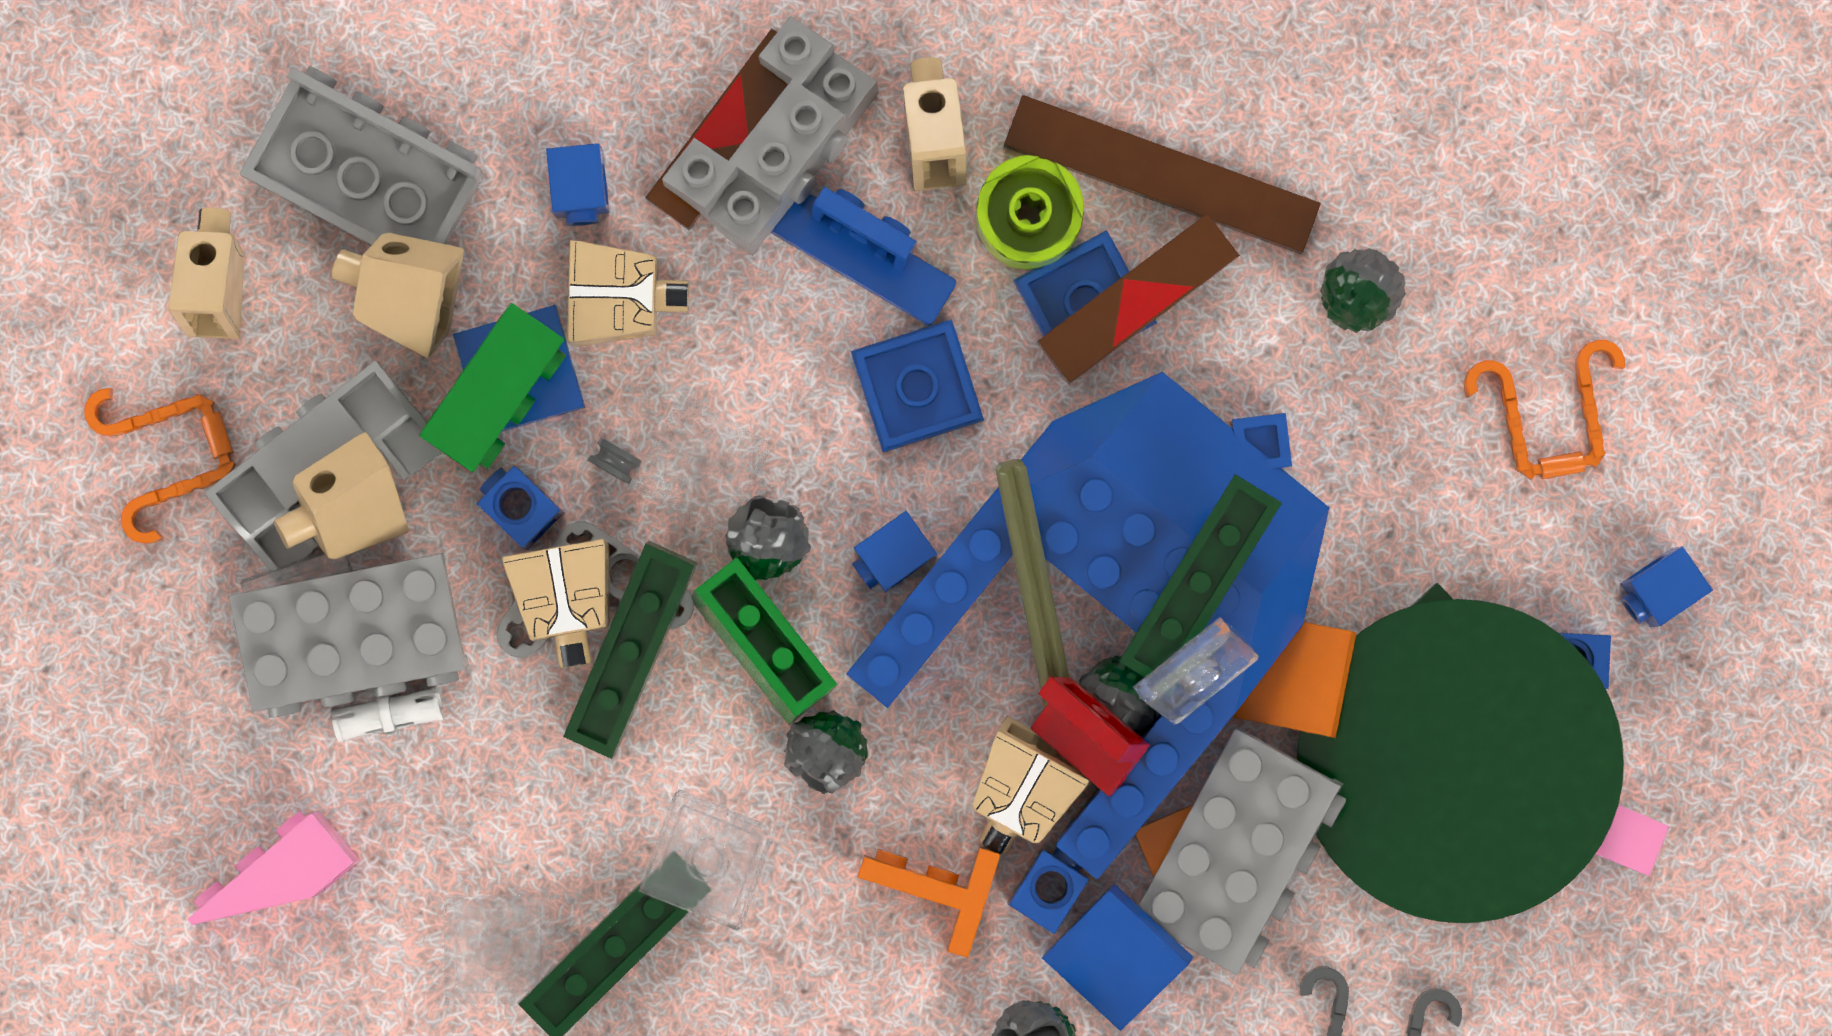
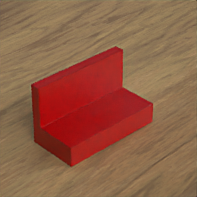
M1049 677L1038 693L1048 704L1030 729L1106 795L1112 796L1150 744L1072 678Z

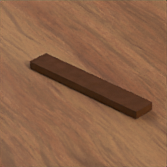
M1022 95L1004 143L1006 148L1050 160L1072 172L1202 218L1208 213L1218 225L1301 255L1304 252L1321 205L1320 202Z

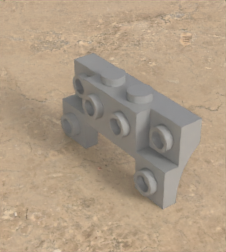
M791 16L758 56L762 66L788 85L730 160H726L694 138L662 178L663 184L667 189L686 201L710 221L727 239L752 256L794 202L800 204L809 196L816 183V173L826 161L832 163L840 156L848 141L847 133L879 93L878 84L875 79L834 53L832 43Z
M376 360L327 398L321 393L308 400L296 412L300 419L284 431L278 426L264 434L254 444V447L257 449L256 453L204 492L224 519L246 541L276 579L283 577L320 548L315 538L312 537L287 549L274 525V519L300 507L292 484L295 475L364 432L369 435L377 449L381 451L404 481H407L442 454L441 451L418 436L427 421L408 400L384 367Z

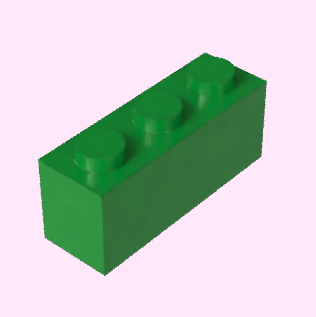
M511 302L418 436L472 473L479 464L488 470L505 445V442L498 438L509 420L519 425L536 399L528 394L540 376L549 381L566 357V354L559 350L565 339Z
M735 558L694 590L691 597L694 606L788 725L825 698L837 686L836 681L738 558Z

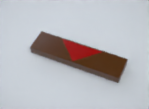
M772 28L645 197L646 200L688 231L700 217L701 213L667 189L663 184L662 178L694 138L729 161L788 84L762 66L758 56L777 33Z
M1207 213L1039 339L1037 344L1068 385H1070L1235 261L1240 255Z

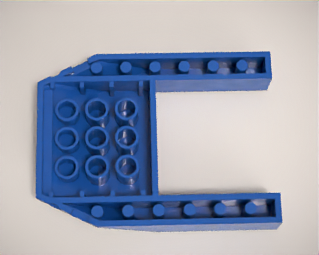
M1164 372L1153 375L1052 421L1022 457L1021 460L1028 471L1045 559L1132 630L1137 632L1234 474L1282 502V505L1180 667L1190 677L1153 720L1147 731L1140 736L1150 744L1146 752L1112 796L1106 795L1101 789L1097 788L1057 838L1055 846L1097 880L1233 717L1302 627L1330 509L1329 506L1282 468L1271 469L1261 460L1268 459L1266 455L1246 439L1245 446L1234 436L1233 428ZM999 487L846 673L847 676L888 708L1013 555Z

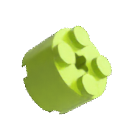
M1024 155L1014 157L997 166L982 185L975 215L977 232L987 251L1010 268L1023 270L1040 268L1057 261L1072 248L1083 222L1084 199L1079 184L1065 167L1038 156ZM1027 202L1030 208L1040 206L1042 211L1038 215L1036 224L1031 225L1028 219L1020 221L1017 218L1020 214L1021 203Z

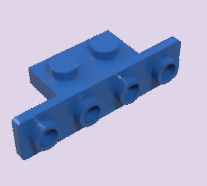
M823 187L818 197L809 194L802 203L797 204L794 202L771 231V234L927 326L934 323L956 286L954 278L913 255L917 241L909 237L911 232L905 225L888 216H884L880 220L863 210L865 205L859 198L842 189H838L835 193Z

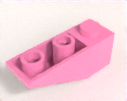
M299 811L276 830L281 839L265 852L258 846L235 865V868L240 873L225 887L217 881L193 901L199 909L188 918V921L195 925L318 896L358 863L360 859L320 811L310 813L307 817Z

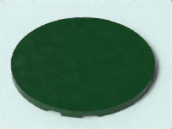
M1437 600L1413 605L1377 620L1358 633L1355 639L1336 738L1300 731L1298 739V761L1332 780L1335 778L1344 783L1338 795L1347 800L1332 827L1322 823L1316 833L1317 838L1330 858L1347 877L1375 899L1404 913L1437 922L1480 923L1498 920L1524 912L1557 894L1579 875L1602 845L1612 826L1623 787L1624 749L1619 720L1603 681L1590 662L1566 638L1543 621L1508 606L1480 600Z

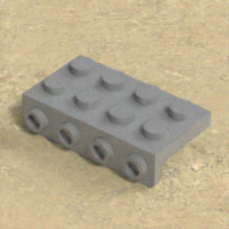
M309 66L305 73L292 67L287 75L290 83L239 174L370 246L382 234L386 233L447 244L484 177L481 169L474 165L477 156L449 141L446 148L427 139L431 132L430 130L405 116H402L400 122L396 123L381 115L380 113L384 106L363 93L355 91L351 99L334 89L337 81L312 66Z
M444 553L229 595L252 711L268 709L269 718L300 712V702L321 699L322 707L354 701L352 692L371 688L374 690L375 697L406 691L405 682L426 678L428 687L455 682L459 680L458 671H463L469 666L467 655H464Z
M1235 728L1139 907L1177 942L1235 975H1238L1245 963L1255 968L1269 943V939L1261 935L1270 917L1278 921L1282 919L1295 895L1294 892L1287 889L1288 884L1296 870L1303 874L1307 873L1321 848L1320 845L1312 842L1322 823L1329 827L1333 826L1347 800L1338 795L1344 783L1335 778L1333 780L1242 729Z

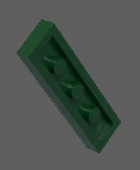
M1234 474L1119 662L1164 690H1167L1282 505V502L1237 474Z
M648 541L645 543L566 728L564 738L610 759L616 755L698 562L654 542Z
M672 851L518 1002V1005L549 1036H563L711 889Z

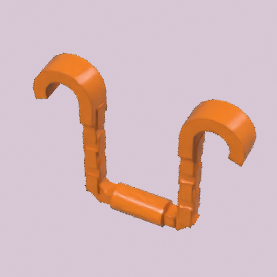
M1595 340L1586 344L1578 352L1575 359V377L1582 400L1580 402L1583 418L1587 426L1585 428L1588 444L1591 447L1586 456H1583L1582 452L1578 451L1540 458L1537 465L1529 462L1527 459L1526 442L1522 433L1521 416L1517 407L1518 400L1514 381L1508 368L1495 360H1485L1475 364L1467 371L1464 378V392L1467 398L1479 391L1477 379L1481 373L1490 372L1499 379L1503 407L1506 410L1505 418L1508 433L1511 436L1510 444L1513 459L1516 462L1515 470L1529 480H1532L1535 475H1541L1543 480L1585 472V466L1597 467L1606 452L1603 447L1604 441L1601 425L1598 422L1599 415L1596 399L1593 396L1594 389L1589 369V359L1594 352H1603L1609 356L1612 368L1624 369L1625 357L1622 350L1615 343L1608 340Z
M100 389L93 393L86 401L84 409L85 420L96 433L109 437L129 434L143 429L144 426H152L169 420L168 418L177 417L192 412L196 408L203 413L200 421L213 459H219L220 464L217 470L202 473L190 480H182L171 484L167 488H160L145 493L129 501L123 509L121 523L126 535L135 542L143 544L157 543L164 539L157 530L143 533L136 526L135 518L141 509L158 505L173 497L178 498L192 493L196 489L212 486L234 470L236 463L232 462L230 454L234 453L221 413H215L213 407L215 402L203 397V395L196 394L194 397L170 403L169 406H162L147 411L143 415H136L114 424L105 425L101 422L98 412L104 402L113 400V389Z

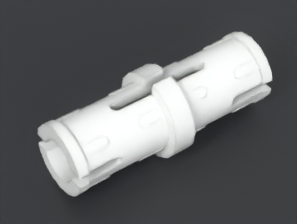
M437 686L394 697L390 695L381 696L376 701L331 710L332 718L336 719L332 723L339 743L386 732V736L398 734V729L437 720L442 721L445 718L443 710L440 709L443 706Z

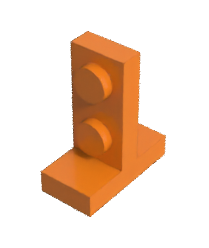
M979 846L966 887L957 884L959 874L932 865L928 866L926 874L906 868L907 857L882 849H877L875 858L864 855L857 878L958 909L947 951L968 958L1001 854Z

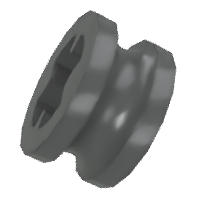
M600 438L598 441L600 446L599 453L597 455H590L587 461L621 481L630 484L632 480L630 470L633 467H639L642 461L607 440Z

